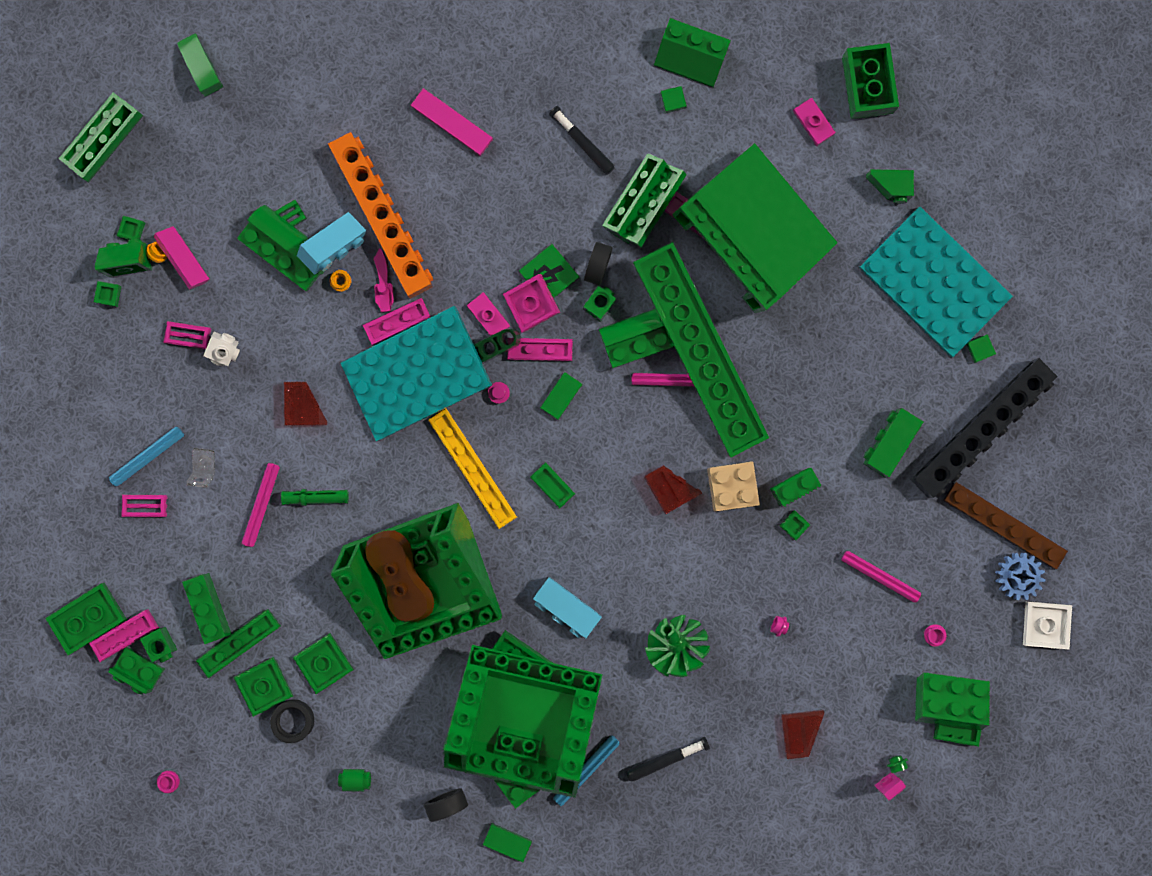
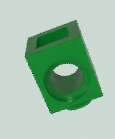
M598 286L583 306V310L601 322L616 302V298L613 297L615 293L605 286L603 289ZM602 297L607 301L605 307L600 308L595 305V300Z
M166 627L159 628L140 639L151 662L160 660L163 663L173 657L172 653L177 651ZM158 641H161L164 644V650L162 652L158 651L156 648V644Z

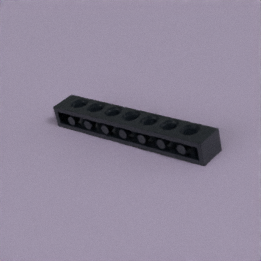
M1040 358L1032 360L910 480L928 498L940 497L947 490L945 486L950 481L954 483L962 475L960 472L965 467H971L977 461L976 456L981 451L983 453L986 452L993 445L991 441L996 436L1000 438L1008 431L1007 426L1011 422L1015 423L1024 415L1022 411L1027 406L1029 408L1032 407L1039 400L1037 396L1041 392L1045 393L1054 386L1053 381L1058 376ZM1029 379L1034 382L1035 387L1033 390L1028 388L1027 383ZM1014 394L1019 397L1018 405L1012 402ZM998 409L1004 413L1002 421L997 418L996 413ZM983 424H985L989 429V432L986 436L983 435L981 432V427ZM968 439L973 442V449L971 451L965 446ZM952 454L958 458L956 466H953L950 462ZM937 469L943 474L940 481L936 480L934 476Z

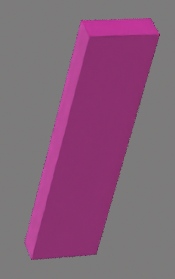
M424 88L411 104L413 109L480 157L493 140V137Z

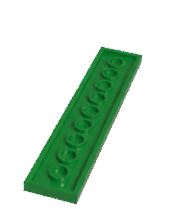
M671 242L632 262L729 457L732 458L768 439L769 436L674 243Z

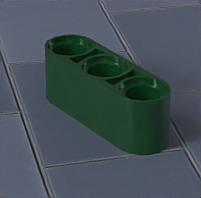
M504 329L474 344L482 364L517 347L521 342V335L515 329ZM507 333H511L514 337L511 345L505 341ZM489 342L495 347L492 354L486 351V346Z

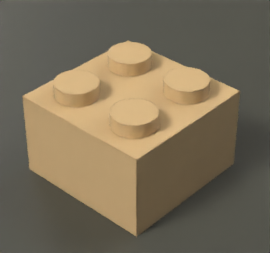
M753 462L707 469L714 511L760 505Z

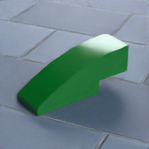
M196 33L177 42L186 65L204 97L224 87Z

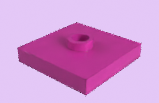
M542 274L534 276L503 294L522 333L560 313Z

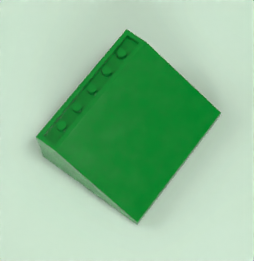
M755 143L672 214L685 231L694 226L748 290L742 296V299L755 314L768 310L838 243Z
M459 502L383 530L397 531L405 536L410 543L415 570L420 579L430 589L434 598V609L428 617L415 622H404L397 619L391 613L387 602L385 585L378 573L370 566L366 557V543L375 534L343 545L331 572L333 579L384 660L501 620L502 617L472 528Z
M472 645L444 746V768L576 798L603 674Z

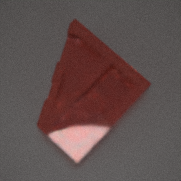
M284 382L285 426L327 425V420L307 382Z
M664 465L644 476L665 514L702 494L701 490L688 484L682 477L676 476Z
M823 709L781 714L786 759L809 757L824 716Z

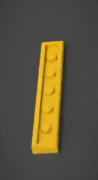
M447 408L429 419L428 421L498 529L516 519V514Z

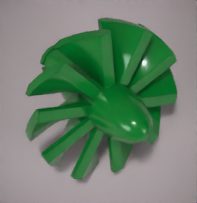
M679 615L673 618L669 625L667 618H664L657 626L655 632L652 630L649 632L648 647H645L647 657L651 665L666 677H669V675L686 677L688 676L687 672L703 666L700 660L690 654V650L702 659L710 651V645H690L694 641H708V634L705 629L692 637H687L691 631L702 625L699 621L689 619L682 633L679 632L686 615Z

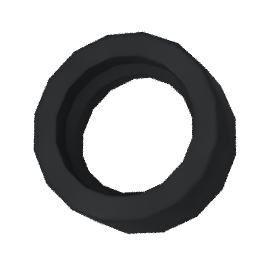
M599 242L595 243L585 272L584 281L601 285L612 253V246Z
M288 700L280 704L273 711L270 718V727L273 734L285 743L302 741L311 733L314 726L312 709L300 700ZM295 708L304 714L305 726L301 732L289 734L281 728L280 717L287 709Z
M462 788L436 796L424 804L430 822L450 817L468 806Z

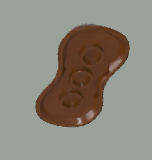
M393 530L382 531L370 537L366 543V557L370 566L378 573L385 585L387 602L391 613L397 619L404 622H415L428 617L434 609V598L430 589L420 579L415 570L412 548L408 540L401 533Z

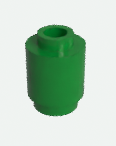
M344 769L343 773H339L338 787H342L344 792H364L365 790H370L371 772L365 769Z

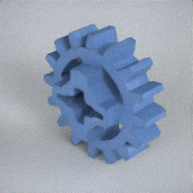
M1012 553V559L1009 556H1005L1004 560L1006 563H998L1001 571H995L996 574L1000 575V578L995 581L1002 583L999 590H1007L1005 596H1013L1015 600H1020L1021 597L1024 600H1029V595L1037 596L1035 590H1042L1043 588L1039 583L1045 582V579L1040 576L1045 573V570H1039L1038 568L1042 563L1034 562L1035 557H1027V553H1021L1020 556L1018 553ZM1015 563V567L1009 570V568ZM1013 574H1022L1023 576H1027L1028 578L1020 579L1016 576H1013ZM1007 578L1011 581L1012 587L1009 585Z

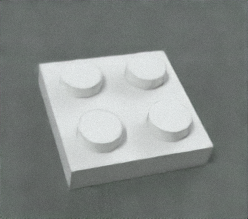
M1026 601L1023 645L1069 649L1072 605Z

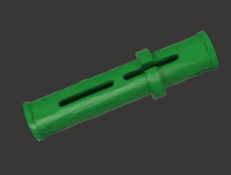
M301 489V491L281 492L282 505L301 504L302 506H307V504H348L349 502L348 490L307 491V489Z

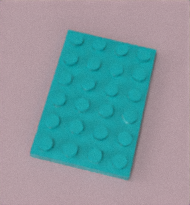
M920 206L859 267L872 282L951 358L1013 297Z
M456 306L340 363L376 441L395 434L493 386Z

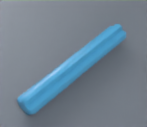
M174 427L109 477L110 482L114 486L122 484L184 437L183 431L179 427Z
M611 735L583 765L578 789L619 746L620 742L616 737ZM560 794L554 796L555 802L560 806H563L570 798Z

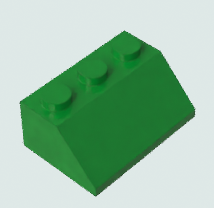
M670 18L654 66L714 88L731 40Z

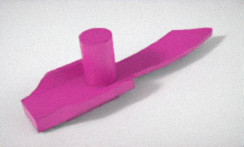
M380 248L373 259L380 283L374 286L375 302L379 306L380 312H391L394 302L393 285L388 283L387 263L384 253Z

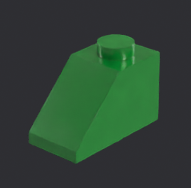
M870 169L866 174V179L887 200H894L895 204L907 203V200L914 196V170Z

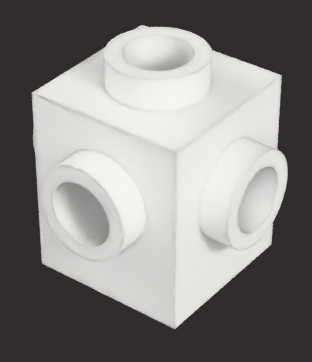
M213 332L203 356L212 359L211 362L216 365L229 366L230 361H236L240 349L236 348L238 341L229 334L223 333L221 335Z

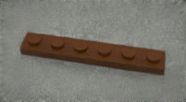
M957 482L953 483L943 501L1055 570L1058 569L1068 552Z

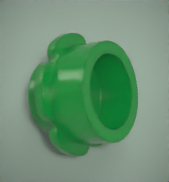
M901 755L890 758V763L887 764L891 773H896L908 768L906 763L908 759H903Z

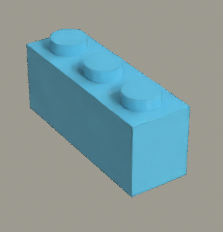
M347 212L301 244L297 257L314 275L320 270L324 272L332 265L333 261L343 259L350 249H357L364 242L363 237L366 230Z
M548 577L533 598L536 601L535 606L543 612L549 610L554 614L552 618L561 625L565 622L571 627L569 631L579 639L581 636L587 638L602 618L600 614L551 577Z

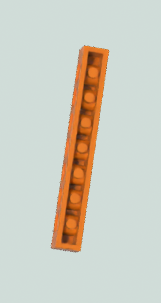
M349 132L328 143L407 296L411 299L432 288L431 281L434 279L428 269H423L421 262L424 260L420 252L413 250L411 243L414 241L410 233L403 231L401 225L404 222L400 214L393 212L391 206L394 203L390 195L383 193L381 187L384 184L378 174L374 176L371 170L374 165L368 155L364 157L361 151L364 146L360 138H354L353 134ZM353 154L358 155V159L355 162H348L349 156ZM367 173L368 177L365 181H358L360 174ZM377 192L378 196L375 200H368L369 193ZM385 210L388 212L385 219L377 218L380 211ZM390 230H398L395 238L387 237ZM399 249H408V253L405 257L401 258L397 256V252ZM417 267L418 272L415 276L410 277L407 275L409 268Z

